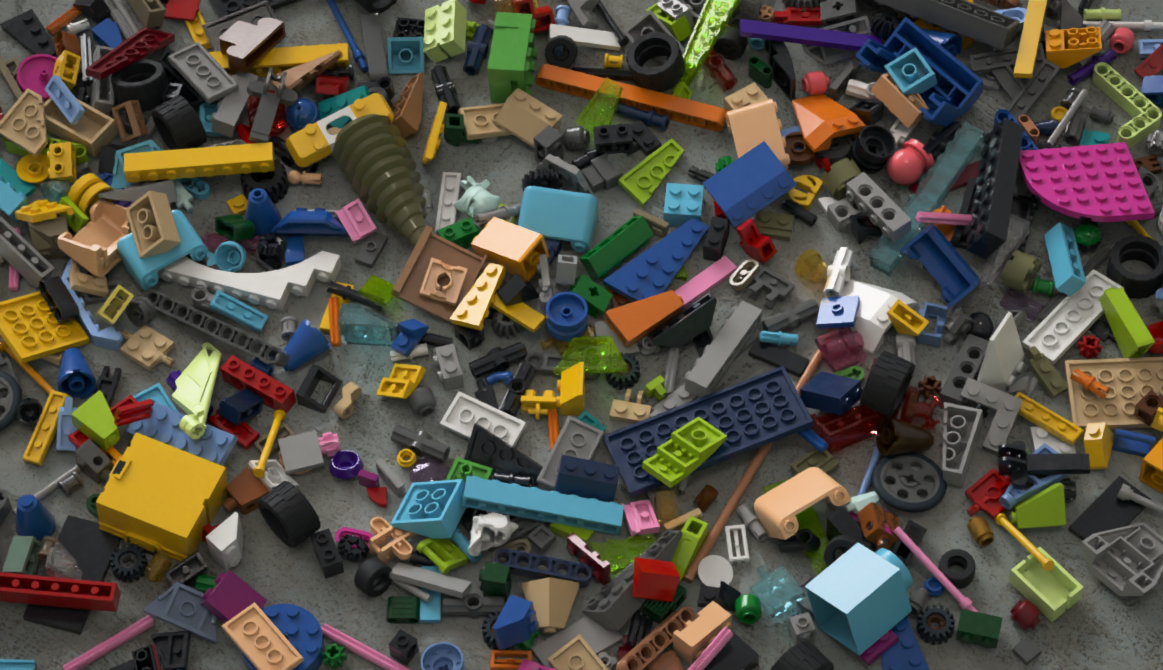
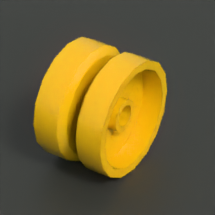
M88 173L76 180L68 193V198L89 218L88 221H91L90 208L99 199L111 203L115 201L113 199L98 198L97 194L114 189L94 173Z

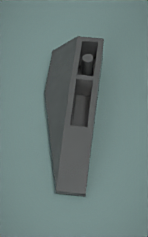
M668 530L664 532L655 543L638 557L670 562L683 533L681 530ZM634 561L609 583L603 585L599 590L600 592L587 602V606L582 610L586 616L606 630L618 631L646 601V599L633 598Z

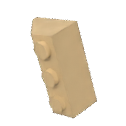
M517 88L507 98L494 123L534 147V137L550 125L554 129H560L563 115Z
M149 190L125 209L140 258L169 252L181 243L165 193Z

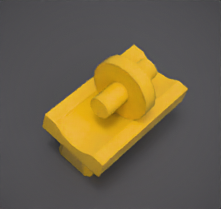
M526 390L524 396H521V411L535 414L536 420H540L541 415H548V410H557L556 397L553 390L544 391L543 396H536V391Z

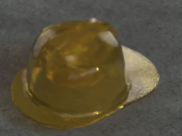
M808 249L797 259L794 271L801 279L815 283L820 279H827L825 273L828 266L822 255L814 249Z

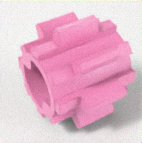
M323 433V437L318 438L322 455L327 454L330 457L334 456L336 452L341 451L337 433Z

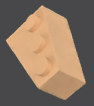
M889 73L881 75L870 90L907 128H911L921 121L924 115L919 110L921 107L929 110L920 94H903Z

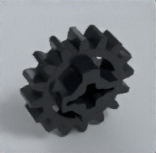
M546 168L536 169V172L529 171V175H524L522 188L523 191L528 186L560 190L562 188V177L558 171L553 172V169L548 171Z

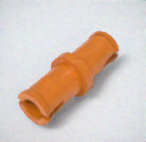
M1078 368L1073 372L1079 375V377L1073 373L1070 376V379L1084 386L1086 391L1090 390L1101 397V399L1107 396L1101 390L1107 394L1110 391V388L1096 381L1095 377L1088 376Z

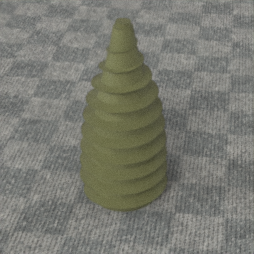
M378 114L361 116L348 123L337 134L333 147V157L339 163L341 171L345 173L347 181L352 184L353 190L359 194L361 201L367 204L368 210L376 214L380 222L387 223L389 229L398 231L400 236L406 237L409 243L415 247L426 227L424 219L427 216V213L422 211L426 205V199L421 197L424 192V186L419 183L421 176L419 172L415 171L416 163L410 159L411 151L405 148L406 141L400 136V129L397 126L390 125L391 120L389 117Z

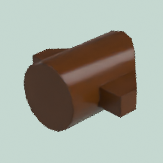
M705 485L693 503L704 513L717 498L718 491L710 485Z

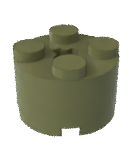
M848 158L834 163L830 166L831 171L828 174L825 171L822 175V181L837 200L847 197L846 183L862 173L853 159L849 161Z
M1015 250L1012 253L1015 257L1012 261L1008 260L1001 277V280L1004 281L1001 284L1023 294L1028 289L1032 290L1035 274L1040 271L1042 262L1034 256L1020 250Z

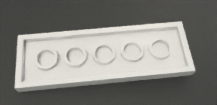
M1093 269L1085 277L1086 284L1072 296L1067 295L1022 341V347L1028 350L1035 346L1054 365L1104 314L1099 301L1104 291L1108 288L1114 287L1118 289L1122 286Z

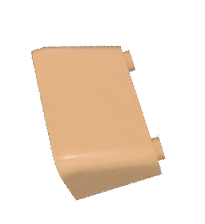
M99 199L91 206L89 211L91 221L73 238L69 232H64L57 238L59 249L92 275L99 278L104 277L121 261L117 249L118 241L132 232L125 210L126 207Z
M810 467L758 497L754 502V510L763 528L768 532V537L786 540L793 536L799 528L795 517L798 513L824 499L825 503L831 502L834 506L845 505L852 499L848 491L818 467Z

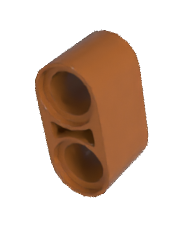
M61 30L57 31L54 36L57 57L64 50L81 56L77 36Z

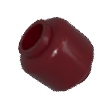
M1019 600L1010 610L1011 620L1022 630H1027L1029 627L1034 629L1041 621L1038 618L1041 613L1040 609L1029 600Z

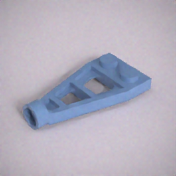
M1044 443L1032 454L1060 453ZM1068 474L1049 475L1043 479H1038L1034 475H1027L1028 481L1034 484V486L1027 490H1018L1010 484L1005 493L999 498V501L1005 509L1011 510L1019 502L1060 482Z

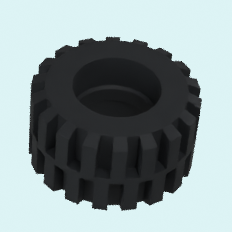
M278 159L275 160V171L240 174L243 193L247 200L249 193L256 188L264 189L275 204L278 203L279 199L282 200L284 195H287L289 188L287 173L283 163H280ZM270 179L269 182L258 183L261 180Z

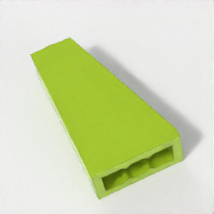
M1112 287L1106 289L1099 301L1123 358L1142 357L1155 343L1153 337L1123 288L1115 289Z

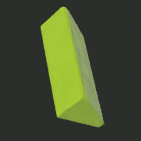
M552 523L550 526V531L553 534L567 539V536L574 533L587 545L595 533L594 530Z

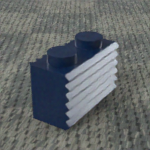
M248 388L240 392L236 391L232 396L224 397L221 400L218 414L237 426L260 414L264 399Z

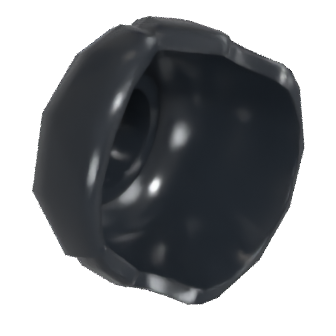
M982 312L972 313L970 317L974 321L967 332V336L972 334L982 339H987L994 329L991 318Z

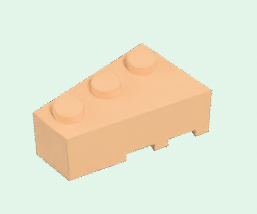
M714 601L698 612L696 615L698 617L693 622L688 620L685 623L686 628L681 632L678 630L673 632V650L690 665L694 663L695 659L707 648L724 627L729 629L732 627V615Z

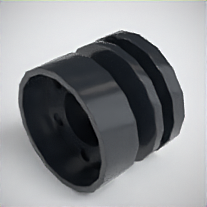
M868 125L864 127L850 147V161L853 159L861 172L866 174L880 172L895 151V138L883 126Z

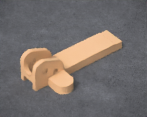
M374 517L370 522V530L375 536L369 539V553L371 555L377 553L378 559L385 564L395 556L402 560L409 559L412 555V546L407 541L417 534L392 527L382 517Z

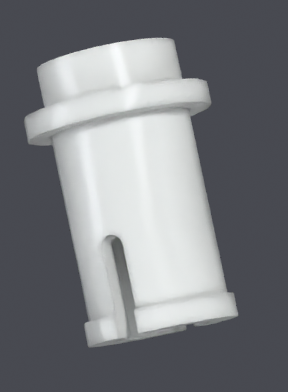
M87 18L73 24L70 22L66 29L68 33L76 35V33L89 30L90 24L87 22Z

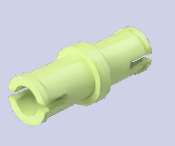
M1104 7L1100 9H1084L1083 18L1084 21L1121 20V9H1105Z

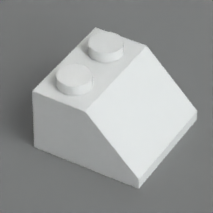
M234 512L206 536L211 557L226 571L231 567H235L240 559H242L243 530L237 512Z

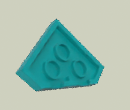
M363 85L319 102L321 119L353 104L357 99H363L368 96V86ZM343 116L329 124L333 127L343 128L352 120L348 116Z

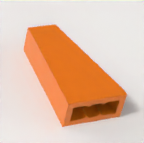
M673 290L610 309L605 312L604 320L625 347L629 348L682 312L684 301L679 294H675Z

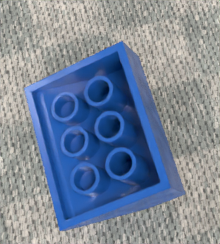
M765 141L703 182V185L724 216L730 220L729 223L733 229L797 186Z

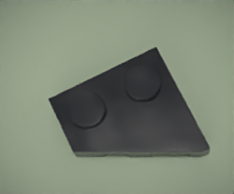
M190 632L151 633V638L155 643L165 670H187Z

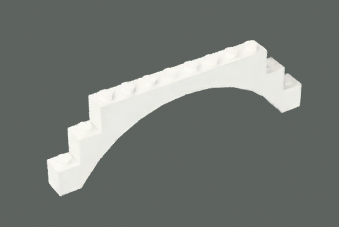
M321 251L298 264L279 270L261 273H233L215 270L184 256L160 269L157 273L160 279L167 282L172 281L183 286L195 288L204 287L207 291L214 292L215 294L217 290H220L237 300L241 299L255 305L267 306L270 309L283 310L290 292L297 296L308 297L316 279L325 283L335 282L342 265L340 255Z

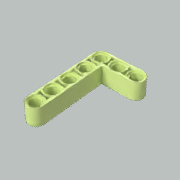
M1104 62L1097 63L1094 67L1093 83L1133 118L1119 128L1116 143L1126 142L1128 149H1130L1159 128L1162 112L1110 65Z

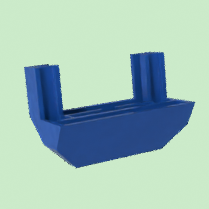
M906 16L884 45L868 38L855 56L860 59L859 63L863 67L869 68L873 72L877 70L883 74L888 73L884 67L885 65L915 47L935 73L937 84L927 91L919 93L929 108L927 110L921 107L919 110L924 113L923 118L930 123H934L937 126L941 124L947 127L969 111L983 93V80Z

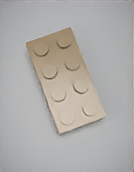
M50 97L44 103L47 130L65 141L84 145L88 154L96 157L101 152L102 146L107 145L118 134L115 119L79 99L77 100L85 112L76 125L71 124Z

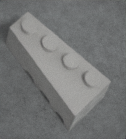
M944 402L943 480L946 481V484L963 487L983 426L982 409Z

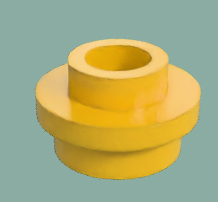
M410 449L401 450L397 455L398 465L403 468L412 467L416 463V454Z

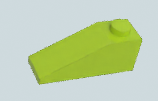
M656 4L645 10L647 12L651 9L678 42L684 41L692 34L685 15L675 20L660 10Z

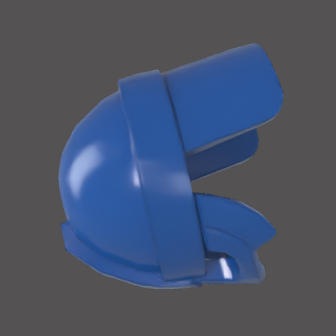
M298 98L295 105L287 107L286 118L288 126L294 133L305 128L307 124H313L317 120H321L320 111L310 99Z

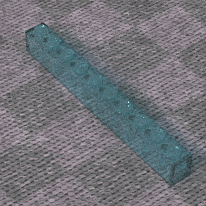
M966 122L962 128L959 127L953 141L947 143L945 152L938 156L935 166L930 167L925 180H921L918 184L915 194L912 193L906 207L901 208L911 219L912 230L895 242L889 237L887 238L882 235L878 246L873 248L869 254L871 267L888 276L891 275L906 254L905 251L902 252L900 249L916 237L927 224L917 222L915 219L917 212H932L939 207L982 146L985 131Z

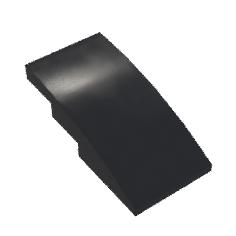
M765 39V50L769 54L768 64L773 70L772 79L792 102V100H795L796 77L789 51L783 41Z

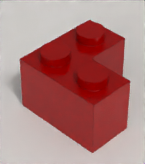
M511 0L514 13L533 14V19H536L534 33L548 30L550 24H555L553 10L548 5L534 9L532 0Z

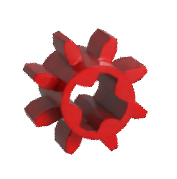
M1093 335L1082 336L1081 342H1078L1077 348L1080 349L1079 355H1083L1087 359L1097 358L1098 352L1102 350V346L1099 345L1100 339Z

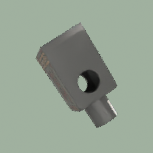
M88 439L75 450L76 464L81 471L97 484H100L103 480L108 482L109 474L112 471V462Z

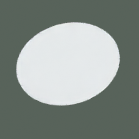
M710 555L699 563L698 575L706 586L720 588L721 581L728 585L733 578V569L725 558L718 555Z

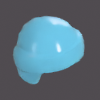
M234 241L223 242L216 249L215 253L210 251L206 253V257L209 258L207 266L216 264L221 271L235 273L245 265L246 251L240 244Z

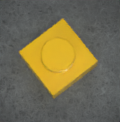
M243 194L226 201L232 214L238 213L241 216L246 214L248 201Z

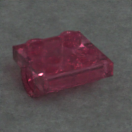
M850 327L839 328L817 337L814 341L833 373L862 362L868 357L863 350L864 341L858 331L852 332Z

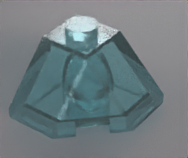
M50 181L41 183L40 188L45 198L59 204L61 197H68L73 184L70 181Z

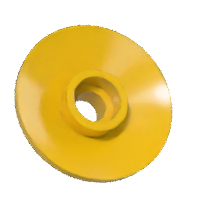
M28 154L17 163V175L27 183L42 182L49 178L48 168H50V162L44 154H39L37 157Z

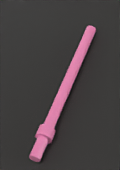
M898 526L893 531L895 535L959 602L958 605L962 609L978 612L972 605L973 602L968 597L965 598Z

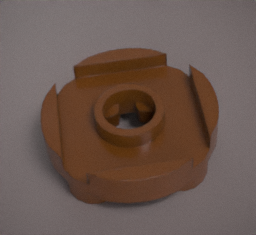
M792 132L786 135V147H784L785 154H789V166H800L814 162L817 152H813L804 141L801 132ZM797 146H799L800 149H803V150L797 151V150H795V149H796Z

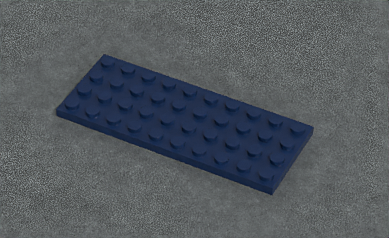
M781 366L603 435V440L615 466H620L619 474L631 498L664 485L660 480L642 469V462L655 455L657 447L671 439L672 432L697 417L702 418L727 435V439L692 473L814 426V422L784 366Z

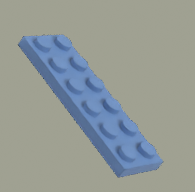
M156 402L151 406L153 409L150 412L151 418L130 423L126 430L131 436H134L137 432L221 466L224 465L238 440L235 435L205 424L207 428L199 439H191L179 427V422L185 415Z

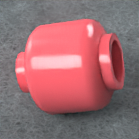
M1117 28L1111 35L1109 46L1117 54H1126L1131 50L1135 36L1128 28Z
M822 71L806 73L801 81L803 91L807 92L810 96L824 94L827 91V87L830 86L829 77L825 76Z

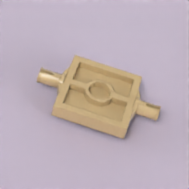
M147 325L142 326L134 334L126 330L121 331L122 337L127 342L120 348V353L149 371L161 362L169 367L174 365L175 360L167 356L175 347L174 342Z

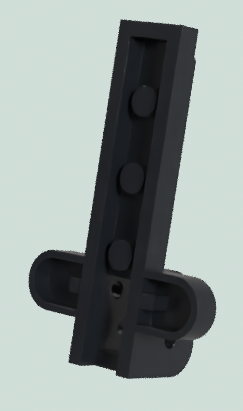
M1019 440L1013 441L1011 444H1002L998 447L999 476L1011 475V485L1018 490L1024 489L1027 486V475L1090 474L1089 454H1026V445Z

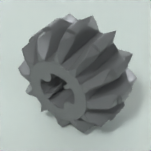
M499 311L498 313H493L491 326L493 332L498 334L500 338L506 336L509 339L511 335L516 338L517 333H521L522 325Z

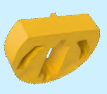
M801 175L793 180L797 184L796 187L808 191V194L793 189L788 192V199L800 207L804 206L805 210H809L822 190L823 182L812 175Z

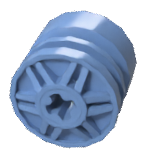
M439 642L429 646L423 652L420 660L422 670H466L463 653L459 647L448 642Z

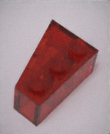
M863 405L851 407L842 416L829 412L828 415L817 417L816 414L810 415L814 422V426L810 427V429L827 442V451L830 454L877 435L881 431L877 430L881 421L880 413Z

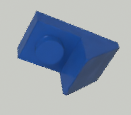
M415 319L398 323L401 333L391 345L392 350L406 357L410 355L429 329L428 325Z

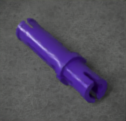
M1109 49L1104 54L1095 56L1091 62L1067 76L1069 83L1074 86L1091 75L1097 63L1104 62L1108 64L1117 58L1115 51Z

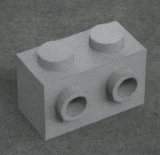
M454 344L436 347V355L433 356V362L435 367L439 368L437 375L439 382H443L445 392L464 387L463 374Z

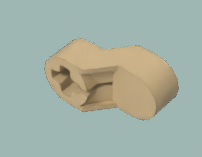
M349 382L342 388L341 394L343 398L334 407V413L342 419H346L353 413L354 407L352 403L357 400L362 391L354 382Z

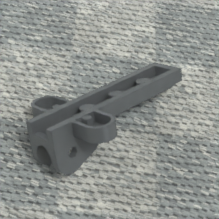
M269 67L265 83L257 80H252L248 83V94L261 98L249 141L257 143L268 142L279 103L288 106L296 104L298 94L293 90L284 88L287 72L284 71L283 75L276 76L273 73V68ZM271 80L280 82L277 95L267 92Z

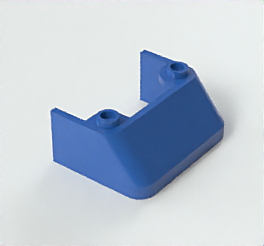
M932 223L900 249L902 252L905 251L910 259H919L943 288L941 296L949 303L947 305L949 309L980 283L978 275L942 232Z

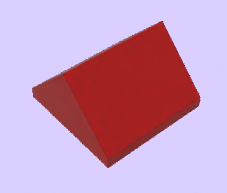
M635 557L633 598L671 603L680 580V575L674 562Z

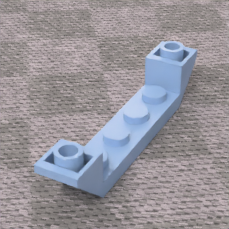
M70 259L61 279L79 308L80 322L95 346L120 351L122 347L121 342L124 341L120 331L116 332L113 326L100 330L98 324L94 325L92 322L94 318L91 312L84 309L86 305L82 297L78 298L76 295L78 291L70 289L69 272L72 259Z

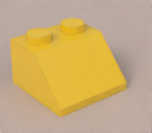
M579 362L561 372V380H557V391H560V396L556 397V408H560V415L580 416L584 411V362Z

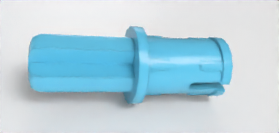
M761 331L759 341L776 343L777 346L781 344L797 346L798 334L782 333L781 331Z

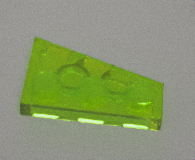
M607 77L575 122L585 127L592 134L593 127L611 125L623 88Z

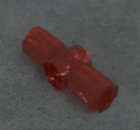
M704 43L700 45L696 53L708 68L709 75L715 78L723 89H732L737 84V79L726 66L724 57L718 55L710 44Z

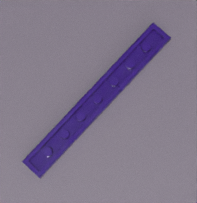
M740 19L739 23L740 36L854 51H859L868 38L882 45V38L872 35Z

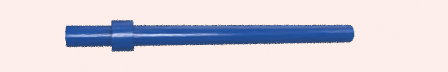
M327 0L353 52L355 62L359 64L362 72H366L368 66L365 62V56L359 50L335 0Z

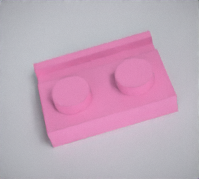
M359 198L342 207L341 210L335 211L354 244L356 241L362 240L377 231L376 226Z
M649 499L630 502V505L621 504L624 505L623 516L631 537L639 533L640 535L660 532V525Z

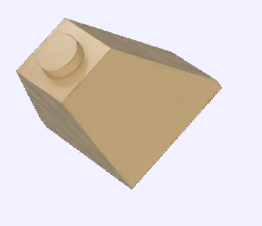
M548 577L522 583L525 598L533 602L534 610L536 611L537 621L539 622L537 629L544 630V633L552 634L556 633L558 629L565 628L579 589V582Z

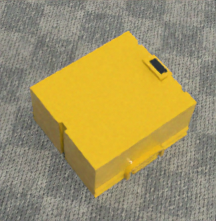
M136 432L130 442V447H127L123 456L119 457L109 474V480L104 487V492H101L96 501L99 529L123 538L126 543L130 539L131 544H136L151 552L157 550L159 556L164 554L182 561L197 551L202 542L203 527L207 524L211 525L221 507V503L224 502L227 496L225 489L228 485L226 467Z

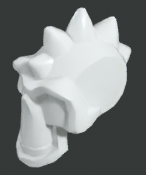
M491 512L486 515L479 514V516H474L470 531L469 554L471 556H478L481 554V551L502 546L510 539L511 534L519 526L514 522H510L509 515Z

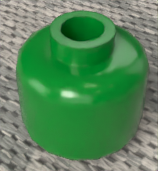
M744 594L738 597L735 601L736 618L740 622L749 625L757 622L762 615L760 599L753 594Z

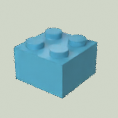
M667 183L663 216L664 221L669 223L668 227H680L693 217L702 222L704 185Z

